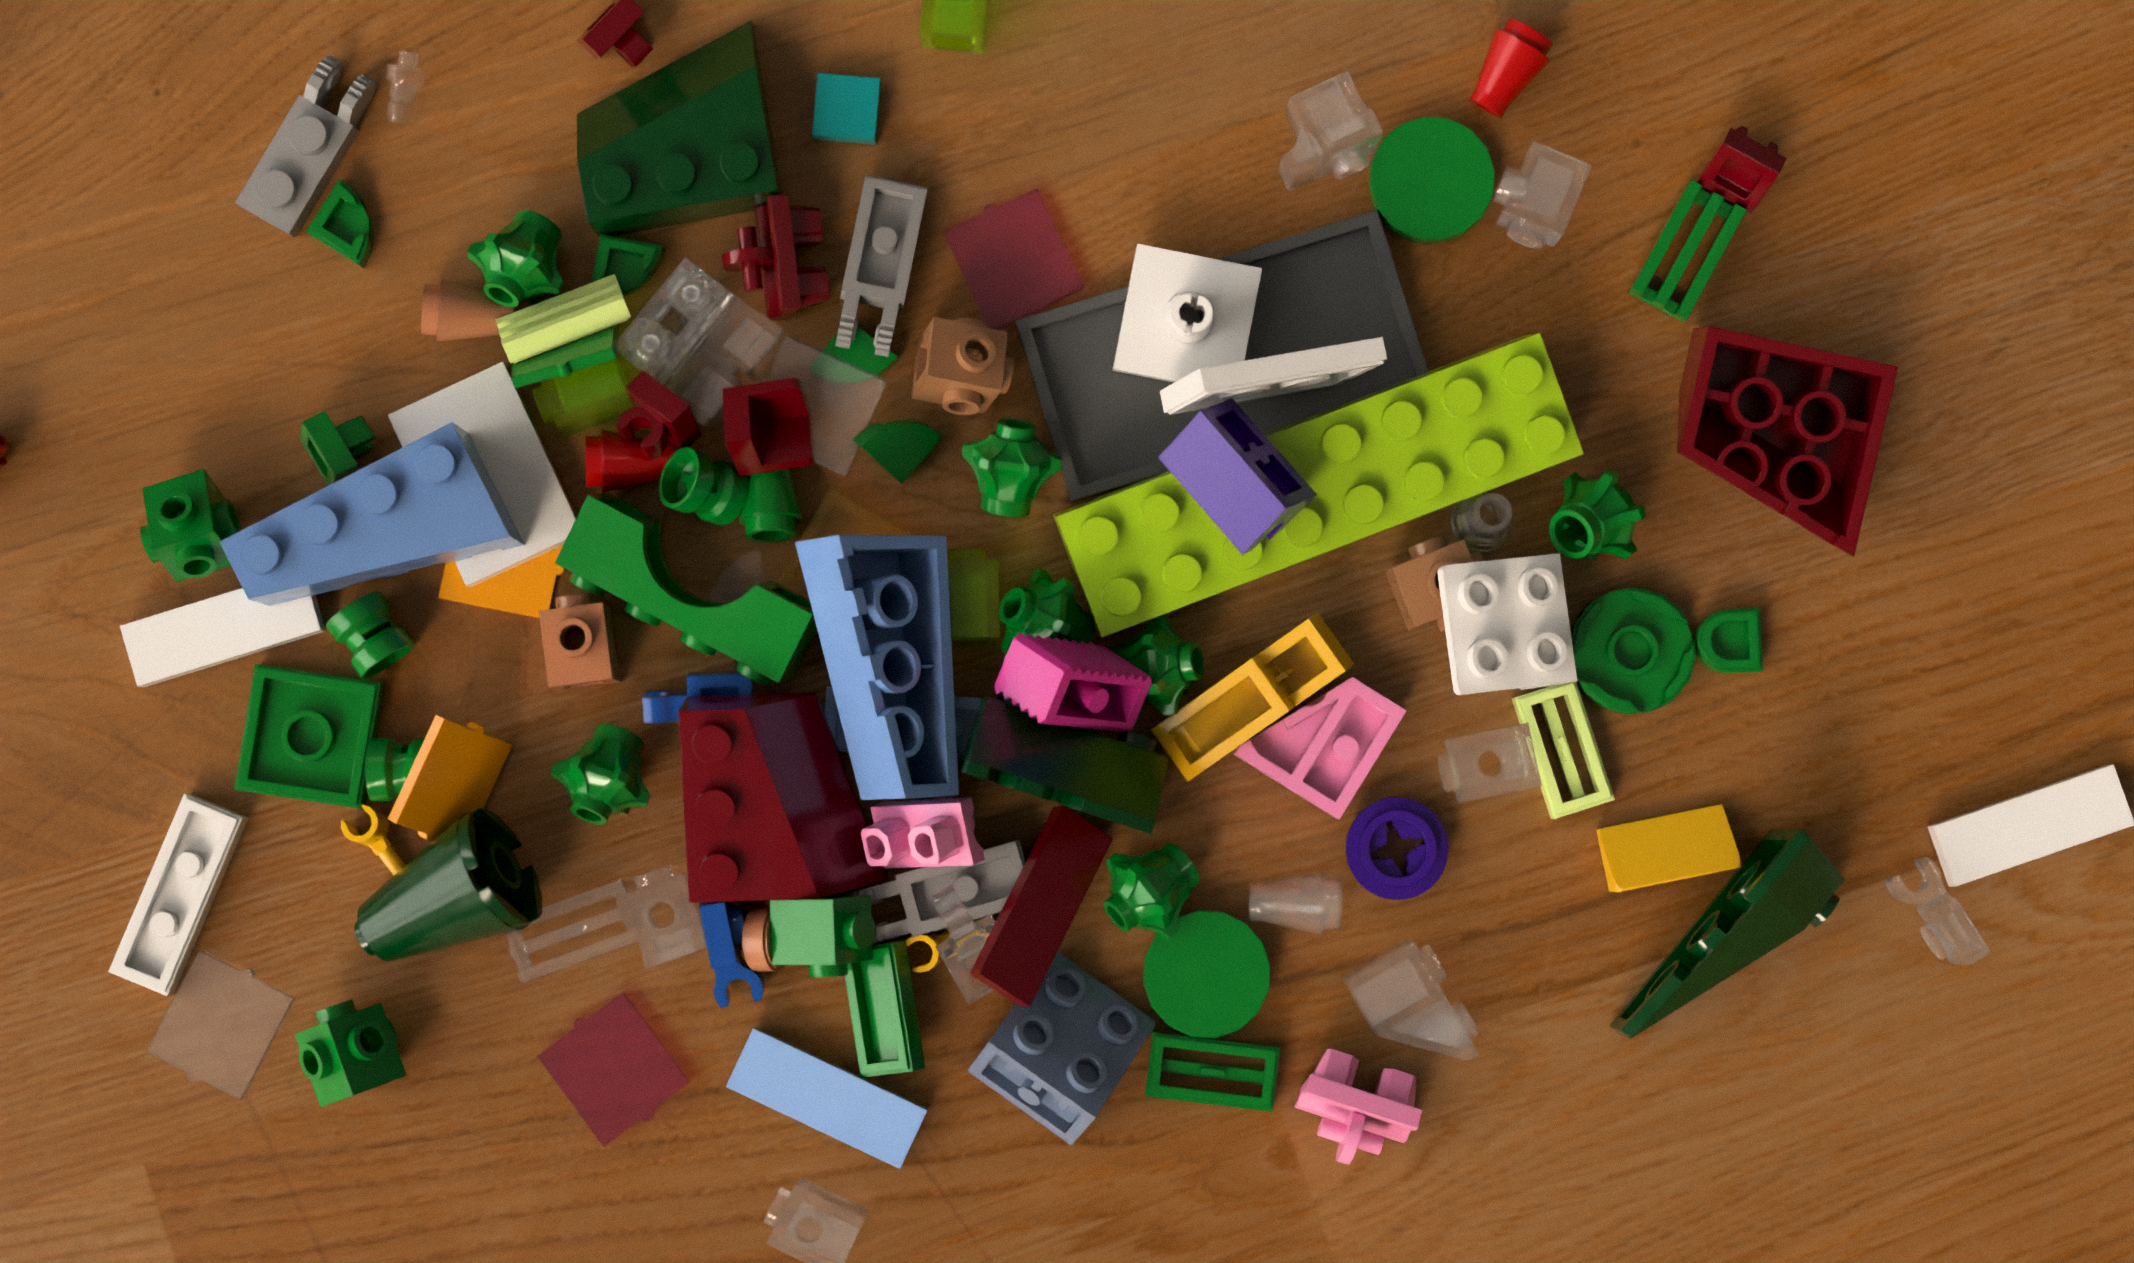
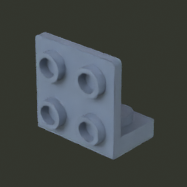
M1057 951L1031 1006L1019 1007L1014 1004L967 1071L1072 1146L1103 1108L1153 1031L1155 1021Z

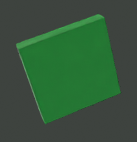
M255 664L234 790L363 809L361 805H366L368 794L365 779L366 750L370 739L377 738L385 683Z

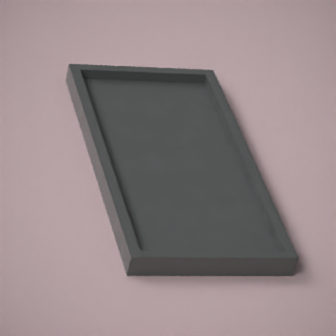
M1377 210L1218 258V260L1262 268L1245 360L1383 337L1387 360L1383 361L1384 364L1340 385L1237 403L1263 434L1429 372ZM1128 286L1015 321L1057 456L1063 457L1061 472L1071 504L1121 489L1169 471L1158 457L1200 411L1194 410L1169 415L1168 412L1164 413L1160 390L1173 384V382L1112 371Z

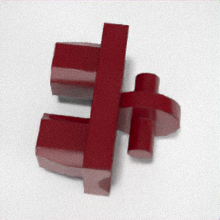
M788 194L769 195L767 197V204L754 210L756 227L748 226L737 229L739 249L722 254L723 269L726 271L742 272L744 292L751 293L764 290L767 321L786 320L799 309L822 304L829 299L830 289L828 272L825 266L797 267L794 247L817 246L822 241L823 229L820 209L789 205Z

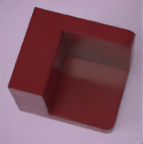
M787 378L722 389L725 443L739 476L810 466L814 463L812 414L798 378Z

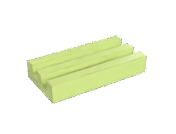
M613 274L495 320L510 363L514 362L515 364L629 320L628 318L631 315L617 278Z
M1576 682L1549 686L1511 698L1551 819H1557L1615 800ZM1564 696L1595 793L1588 795L1584 793L1553 698ZM1540 704L1571 798L1570 801H1562L1531 707L1532 705Z

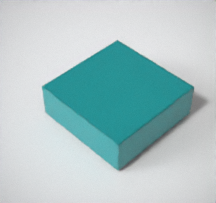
M818 73L812 128L813 139L876 145L882 86L881 79Z

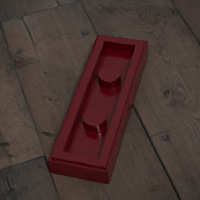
M1064 805L1053 807L970 975L1019 1007L1031 1006L1113 838Z

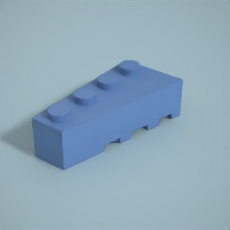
M453 422L220 541L247 598L269 606L350 587L351 584L381 577L385 579L409 573L408 571L426 566L443 562L451 563L472 558L473 555L489 551L506 550L525 545L469 433Z
M834 535L795 542L861 800L959 796L947 536Z

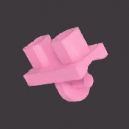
M950 796L924 800L880 802L870 807L874 824L862 829L861 832L866 860L870 866H883V868L968 866L985 860L983 848L976 841L973 832L975 819L973 817L974 806L972 797L953 798Z
M1327 1049L1314 1073L1310 1074L1300 1088L1295 1108L1322 1117L1317 1135L1339 1142L1336 1161L1350 1165L1357 1149L1379 1155L1384 1137L1405 1143L1411 1130L1416 1131L1418 1129L1422 1114L1421 1109L1414 1107L1416 1077L1396 1069L1383 1068L1379 1073L1374 1094L1352 1087L1359 1060L1353 1055L1335 1049Z

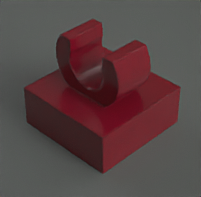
M615 0L577 39L594 58H601L612 47L631 67H636L653 50L649 43L631 27L645 13L634 0Z
M1740 126L1736 130L1733 128L1729 129L1704 166L1697 183L1709 191L1723 196L1729 202L1747 209V212L1752 214L1780 174L1787 158L1778 154V146L1775 143L1770 142L1766 147L1747 137L1749 129Z
M644 370L626 387L634 408L628 409L619 417L616 427L621 438L625 441L632 438L635 432L640 429H651L650 434L640 443L644 455L650 460L664 452L668 440L681 449L683 447L689 448L701 436L690 405Z

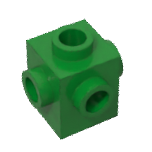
M204 469L142 488L148 524L141 526L140 535L144 549L153 563L160 561L176 582L190 578H202L210 575L215 570L231 566L220 541L242 530L240 520L233 503L229 499H225Z
M352 999L315 1012L319 1025L295 1034L300 1048L299 1061L301 1068L312 1082L320 1108L407 1076L397 1049L398 1039L392 1023L386 1018L381 1002L357 1011Z

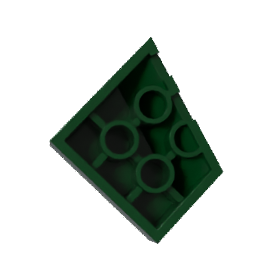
M752 21L743 24L577 113V164L585 211L589 226L599 238L600 234L616 236L751 212L757 207L766 205L769 195H783Z
M997 695V699L988 696L982 697L958 770L983 780L988 779L1017 791L1045 800H1052L1064 806L1151 834L1157 816L1169 757L1154 753L1157 740L1130 731L1120 732L1118 740L1095 733L1094 729L1039 724L1037 718L1029 717V712H1021L1019 706L1012 705V701L1004 700L1003 695Z

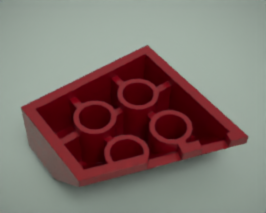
M1711 326L1694 328L1679 389L1677 453L1854 557L1898 367Z
M816 692L691 696L686 698L678 711L689 903L816 899L888 880L887 872L883 866H870L867 863L861 832L868 824L861 806L857 803L843 767V760Z

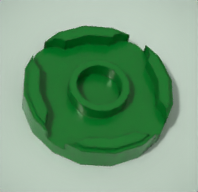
M1424 116L1402 123L1382 140L1369 166L1370 199L1374 211H1378L1379 218L1391 232L1413 243L1429 244L1430 242L1439 243L1445 240L1447 242L1463 236L1480 221L1493 197L1495 170L1487 147L1471 129L1449 118Z
M1638 587L1610 591L1589 602L1573 621L1570 630L1577 674L1576 683L1580 692L1600 708L1623 715L1651 712L1674 700L1689 682L1696 659L1695 640H1692V633L1688 627L1689 623L1682 610L1662 594Z
M1196 910L1178 916V933L1169 940L1156 933L1144 956L1143 984L1151 1007L1168 1026L1190 1037L1218 1038L1240 1030L1258 1014L1269 992L1270 963L1262 941L1246 923L1222 911Z

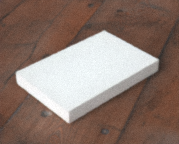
M1383 337L1199 368L1160 390L1164 413L1168 412L1169 415L1205 409L1231 398L1236 403L1336 386L1384 364L1383 361L1387 360Z
M500 362L388 415L402 447L451 422L468 432L525 543L522 546L506 550L489 551L473 555L472 558L455 561L467 587L471 588L564 545L577 515L518 388H515L512 382L511 372L507 364Z

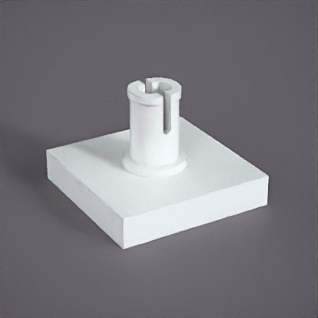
M1137 244L1112 371L1175 383L1199 368L1244 361L1262 268Z

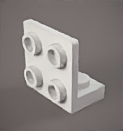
M1560 553L1449 564L1438 569L1453 691L1456 695L1519 688L1520 690H1528L1577 681Z

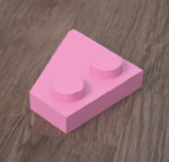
M1351 677L1243 743L1236 749L1233 755L1327 814L1340 820L1407 710L1354 677Z

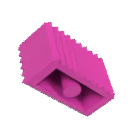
M1019 633L1013 638L1010 648L1004 657L1003 665L994 687L996 694L1003 695L1004 700L1012 701L1013 706H1019L1021 712H1029V717L1037 718L1039 724L1127 732L1134 727L1152 681L1148 674L1100 643L1097 645L1092 642L1086 644L1083 641L1078 643L1075 640L1069 642L1066 639L1061 641L1058 638L1052 640L1048 636L1042 638L1039 635L1033 637L1030 634L1025 636Z

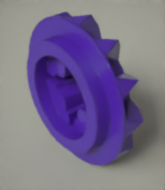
M1399 797L1381 799L1358 813L1346 835L1347 865L1359 884L1369 892L1391 900L1413 898L1430 889L1443 873L1448 858L1446 832L1437 816L1423 804ZM1390 821L1392 830H1396L1400 839L1411 838V840L1421 838L1423 842L1413 846V850L1405 853L1406 864L1403 866L1406 875L1404 876L1401 874L1400 867H1396L1392 859H1381V857L1371 859L1370 853L1377 852L1379 847L1387 844L1386 833L1389 831L1386 822Z

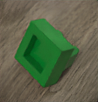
M324 410L302 422L300 441L327 486L357 471L358 464L356 459L374 448L371 441L375 440L376 437L362 415L335 427Z

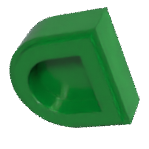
M1760 608L1720 610L1706 616L1698 624L1693 640H1695L1696 656L1706 668L1721 674L1758 673L1763 671Z

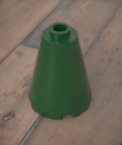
M479 808L474 812L472 811L460 816L359 906L357 911L358 921L355 923L354 929L361 947L372 956L377 955L380 959L390 962L521 930L537 920L542 914V894L538 877L532 864L521 869L512 852L522 846L515 833L501 817L487 808Z

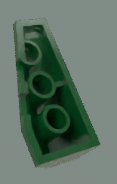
M1769 830L1742 863V867L1738 868L1615 1018L1610 1027L1622 1036L1633 1038L1805 930L1809 923L1813 927L1819 926L1839 903L1840 898L1834 893L1845 879L1811 838L1801 830Z

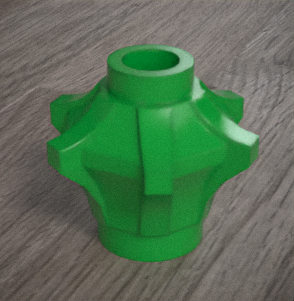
M529 210L517 212L512 222L506 225L500 232L488 233L484 241L471 244L467 251V258L473 261L484 275L486 283L483 290L485 294L501 306L514 308L523 300H528L531 304H537L544 301L545 293L559 295L563 288V279L556 264L558 244L562 238L561 231L554 222L537 212Z
M1012 418L1000 419L997 422L996 431H992L981 440L964 442L962 456L970 464L976 475L978 491L981 493L980 508L982 510L1005 517L1029 515L1031 502L1035 500L1041 485L1049 477L1061 470L1063 457L1047 450L1039 438L1034 436L1036 426L1033 423Z
M1608 469L1599 479L1585 480L1577 472H1574L1563 481L1565 492L1563 504L1552 517L1549 524L1551 541L1560 553L1569 558L1578 559L1584 557L1593 561L1598 557L1599 553L1613 554L1627 559L1637 551L1632 540L1636 521L1642 520L1647 515L1644 505L1634 504L1631 495L1625 489L1619 487V473Z
M1041 568L1034 570L1024 588L1016 587L1009 590L1000 603L999 617L1006 624V633L1000 647L1005 654L1008 652L1013 638L1019 633L1025 636L1030 634L1033 637L1039 635L1042 638L1048 636L1052 640L1058 638L1061 641L1066 639L1069 642L1072 640L1078 643L1083 641L1086 644L1092 641L1095 629L1094 620L1091 614L1084 611L1075 601L1073 584L1064 577L1058 582L1053 583L1048 571Z
M1166 614L1151 619L1144 630L1135 637L1123 641L1122 645L1108 647L1109 650L1151 677L1152 684L1144 701L1154 705L1163 715L1178 714L1181 697L1188 693L1191 681L1201 680L1204 674V659L1199 644L1197 642L1186 643L1185 639L1174 631Z
M601 724L596 727L592 739L587 740L578 752L570 758L554 763L551 777L558 780L567 789L571 800H573L570 808L572 814L586 822L604 825L612 814H628L631 807L647 808L650 793L644 785L641 776L642 758L640 755L644 742L640 737L624 728Z
M1172 843L1166 844L1158 851L1153 850L1143 855L1129 856L1114 853L1105 863L1111 877V884H1109L1111 896L1103 902L1104 910L1110 920L1123 932H1128L1133 927H1137L1145 931H1154L1166 940H1169L1178 933V916L1182 905L1189 897L1190 891L1200 883L1198 871L1189 857Z

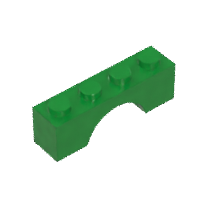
M608 492L587 495L555 561L557 565L572 572L569 580L574 585L598 596H605L606 591L628 602L625 607L627 613L651 625L659 626L661 621H664L683 632L680 640L701 653L714 656L718 650L739 662L736 670L752 681L770 686L772 681L781 683L795 677L817 633L809 599L773 580L756 584L743 596L730 603H717L699 598L680 585L666 564L661 543V520Z

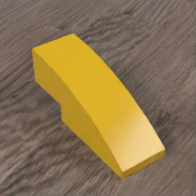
M1316 613L1179 709L1178 714L1171 715L1151 729V731L1188 782L1355 664L1319 613Z

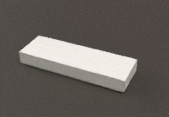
M243 588L120 625L137 687L151 686L326 632L316 595L269 606L249 600Z
M2114 764L1949 818L1929 825L1927 828L1949 887H1956L2134 826V819Z
M183 795L108 972L165 996L174 995L249 819L248 817L195 795Z

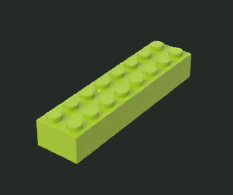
M1535 333L1523 335L1264 434L1317 495L1272 539L1269 540L1265 537L1252 551L1244 555L1241 554L1170 471L1053 514L1088 610L1094 620L1096 631L1103 638L1573 459L1584 453L1541 334Z

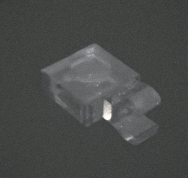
M1918 857L1913 861L1922 875L1921 885L1914 891L1909 890L1905 886L1904 881L1899 875H1890L1885 878L1887 889L1896 900L1919 906L1916 910L1925 922V925L1920 927L1921 935L1930 950L1940 960L1947 958L1950 963L1970 966L1991 953L1958 899L1950 896L1941 881L1940 871L1932 860L1927 857Z
M950 885L930 897L952 936L935 947L967 1003L971 1004L993 991V989L971 976L970 972L996 921L990 914L974 924L954 887Z

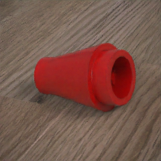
M1509 19L1503 30H1495L1476 88L1469 100L1489 114L1502 118L1511 103L1550 62L1546 55L1553 43L1533 28L1517 20Z
M601 430V436H585L586 487H602V493L659 481L663 467L669 457L676 452V446L668 442L664 452L650 460L644 455L640 446L644 438L633 436L628 441H625L619 433Z

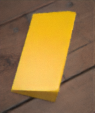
M1722 804L1596 829L1609 892L1627 891L1742 867L1740 854Z

